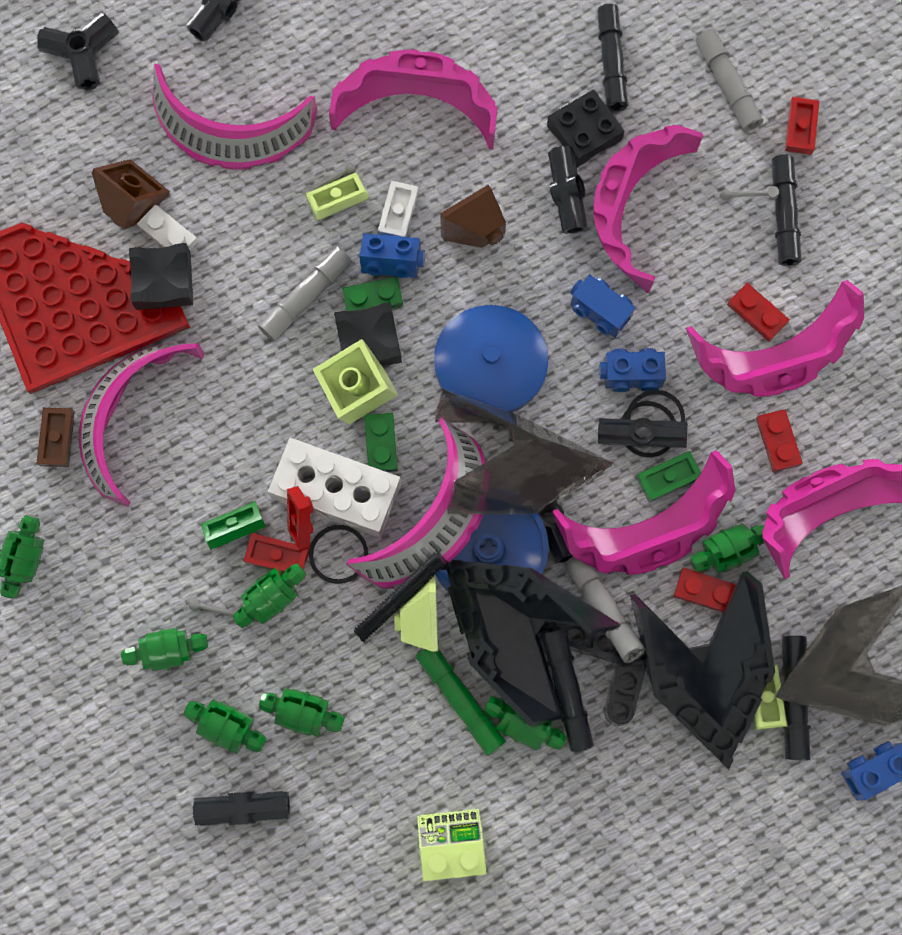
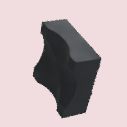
M594 89L548 115L547 127L561 144L573 147L576 167L586 163L601 151L621 142L625 132Z
M187 243L162 248H129L131 303L136 310L193 305L191 252Z
M391 302L361 310L334 312L341 351L362 339L382 366L402 363Z

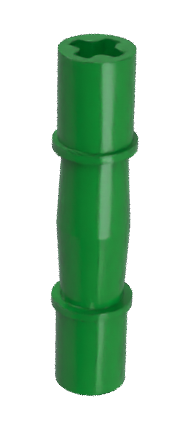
M439 648L438 651L423 649L415 656L432 680V684H437L452 709L468 727L466 731L470 732L486 756L507 742L489 718L490 715L484 714L471 692L455 674L454 666L450 665Z

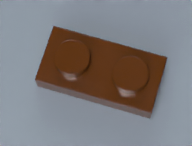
M43 407L36 463L39 466L69 467L75 411L72 408Z

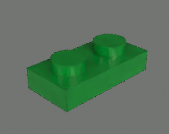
M398 277L342 287L347 311L366 309L387 302H391L392 308L403 306Z
M394 414L364 415L368 466L385 472L398 471Z
M688 451L637 474L636 478L650 503L694 483L701 474V471L691 452Z
M256 501L201 524L210 550L266 527Z

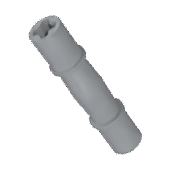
M715 29L705 30L697 36L695 41L706 60L707 67H711L720 88L730 102L729 108L733 110L744 132L759 127L764 120L752 99V94L747 93L739 73L730 61L728 50L723 46Z
M336 246L318 265L313 267L314 271L298 284L282 303L276 305L277 307L258 325V328L271 341L275 342L292 323L297 321L296 317L315 301L328 284L332 285L334 283V280L352 263L351 258L346 252Z
M571 557L566 562L565 568L577 585L579 593L585 596L589 605L621 624L617 630L607 631L605 633L606 637L611 640L625 663L637 660L644 654L645 648L632 629L630 621L624 619L615 600L602 584V577L597 574L594 567Z

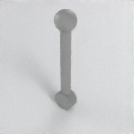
M348 163L345 169L313 186L306 185L303 191L306 195V193L323 187L347 173L353 174L356 167L354 164Z
M774 186L768 190L730 192L725 189L721 191L720 198L725 201L731 197L769 196L771 199H776L779 196V189Z
M196 598L189 601V608L192 610L199 608L232 617L236 612L200 603Z

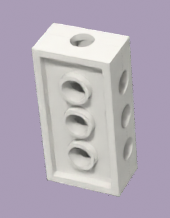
M289 438L268 493L273 500L287 504V489L299 486L303 495L309 496L313 505L312 514L381 538L401 488V478ZM306 474L315 475V478L311 482H301L303 476H305ZM333 484L343 485L342 489L337 493L328 491ZM362 493L370 495V499L365 503L355 501L357 496Z

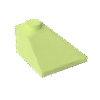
M435 574L432 579H429V582H426L427 584H424L421 589H418L419 591L416 594H413L414 596L411 599H408L409 601H406L401 606L400 613H394L395 631H401V642L429 651H438Z

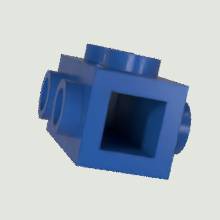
M363 234L359 254L361 273L373 276L386 275L399 278H417L419 267H424L425 250L420 248V238Z
M590 274L584 281L578 280L570 291L572 295L570 303L572 310L579 317L584 319L587 317L595 323L596 328L605 335L610 334L614 338L618 336L632 318L636 308L627 296L623 294L618 295L610 289L606 281L598 277L594 278Z
M645 348L639 352H628L627 349H614L606 353L604 362L599 363V378L605 379V388H612L614 392H626L630 388H641L644 392L658 390L663 387L666 381L665 352H657L653 348Z
M890 741L884 742L873 749L874 755L866 759L861 755L846 763L849 768L841 772L856 801H866L902 781V743L891 744Z

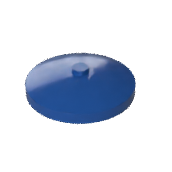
M482 305L463 311L445 326L436 343L434 368L441 389L458 407L476 415L502 416L523 408L538 394L547 374L548 350L540 330L528 317L505 306Z
M487 488L485 497L487 506L478 528L472 532L469 542L453 560L529 567L543 575L548 558L549 544L547 532L539 514L527 501L518 495L502 489ZM441 569L437 572L436 577L443 588L449 593L448 587L451 584L447 570Z

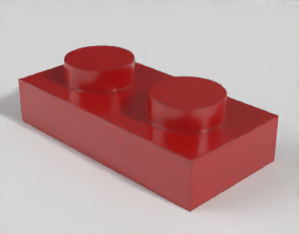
M792 97L789 105L784 151L808 155L813 154L820 100Z
M748 282L727 303V306L768 342L790 320Z
M786 409L757 416L756 422L772 472L801 466L803 462Z
M299 486L287 489V530L300 551L310 547V534H313L310 514L313 513V505L309 496H304Z
M251 533L243 561L246 564L270 570L276 567L282 573H285L284 570L294 564H299L304 569L310 549L306 548L299 551L294 543Z
M682 568L673 597L723 613L736 584Z

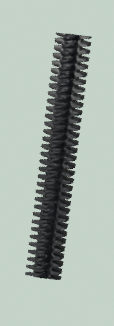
M436 551L437 554L434 552V555L428 557L429 560H425L426 562H423V565H420L421 567H418V570H415L416 572H413V575L407 577L408 579H405V582H402L403 584H400V587H397L398 589L392 592L393 594L387 596L388 599L382 601L383 604L377 606L378 609L375 608V611H372L370 616L364 618L365 620H362V623L357 625L358 628L355 627L354 632L362 642L371 637L370 635H373L376 632L375 630H378L406 601H409L408 599H411L414 596L413 594L419 591L418 589H421L442 567H445L446 559L439 551Z

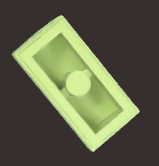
M356 172L306 193V198L315 219L319 221L368 200V194Z
M775 665V674L771 682L767 683L761 695L762 701L753 718L754 730L787 726L778 665Z

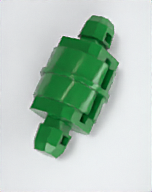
M25 515L18 527L20 531H8L7 537L4 539L0 549V577L5 578L1 582V596L10 599L16 598L22 587L20 583L32 582L33 577L36 575L38 565L41 564L40 559L44 549V539L35 536V533L39 532L40 519L37 517Z
M741 523L727 529H722L719 533L710 536L702 541L705 552L700 551L690 559L693 569L696 572H703L712 567L720 574L735 567L739 568L742 564L751 561L760 554L757 544L759 546L764 544L762 534L764 525L752 527L750 530Z
M294 564L284 570L285 573L283 574L275 567L262 578L257 579L241 595L245 607L241 606L234 613L233 619L240 628H244L255 621L254 618H256L260 623L265 624L278 613H282L284 608L299 596L294 585L298 586L305 579L306 572L299 564Z
M161 628L157 632L147 633L146 638L138 639L139 649H136V646L124 649L121 652L123 665H137L139 661H142L143 669L151 668L153 672L163 669L169 671L173 667L183 666L184 661L191 660V650H194V653L208 648L207 635L202 633L193 634L191 638H187L186 630L178 631L177 628L164 630Z
M285 688L281 698L278 697V694L267 692L262 694L259 702V708L262 711L270 714L276 713L274 724L292 730L296 734L299 732L319 737L322 727H325L326 731L341 732L345 717L335 711L327 712L329 700L312 695L308 691L302 692L296 689Z
M490 696L484 707L486 713L495 719L496 717L500 718L496 729L514 739V742H519L535 750H538L543 742L546 743V746L558 750L564 745L566 735L556 727L554 729L551 728L553 721L530 727L509 704L504 703V700Z
M214 699L211 700L207 708L204 707V704L197 701H189L184 710V716L194 723L198 722L196 734L212 742L214 746H220L236 754L239 753L243 744L246 745V749L261 752L267 738L259 731L251 730L254 722L253 718L237 710L234 706L230 707Z

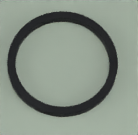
M649 390L638 395L631 402L626 415V419L631 420L632 410L642 398L649 395H662L668 397L677 405L681 415V422H685V413L680 401L671 393L663 390ZM634 433L638 439L643 440L636 433Z
M643 401L637 403L633 408L634 410L642 406H653L664 411L671 421H676L670 410L657 402ZM627 410L625 411L621 419H626ZM626 446L632 453L646 458L663 455L670 449L665 447L655 453H644L632 446Z
M333 525L323 529L315 536L310 545L309 561L312 569L321 579L329 583L343 584L354 580L359 575L355 572L350 577L344 579H332L323 575L317 569L313 557L314 548L318 540L330 531L346 530L353 533L361 541L364 556L368 555V547L362 535L355 529L345 525Z

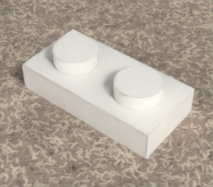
M391 181L378 227V235L407 236L419 192L418 186Z
M156 204L137 223L139 229L161 247L187 243L189 250H191L198 242L197 237Z

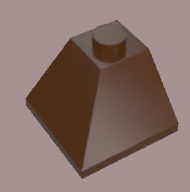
M131 159L93 168L92 171L103 213L123 229L137 225L155 204L158 206L170 193L166 187Z
M489 184L440 213L441 237L444 241L483 248L488 244L491 246L495 245L504 238L506 221Z

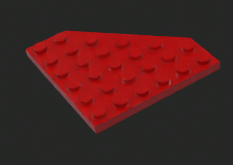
M23 222L0 231V324L29 394H33L191 328L182 306L144 310L135 309L131 303L130 261L106 255L105 252L86 245L82 246L73 243L69 239L51 232L40 231Z

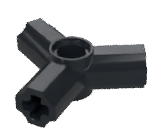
M101 13L81 31L75 30L68 33L48 27L40 29L37 35V49L39 52L70 59L76 87L88 91L96 89V86L101 84L95 61V53L114 38L119 31L112 20L106 14Z

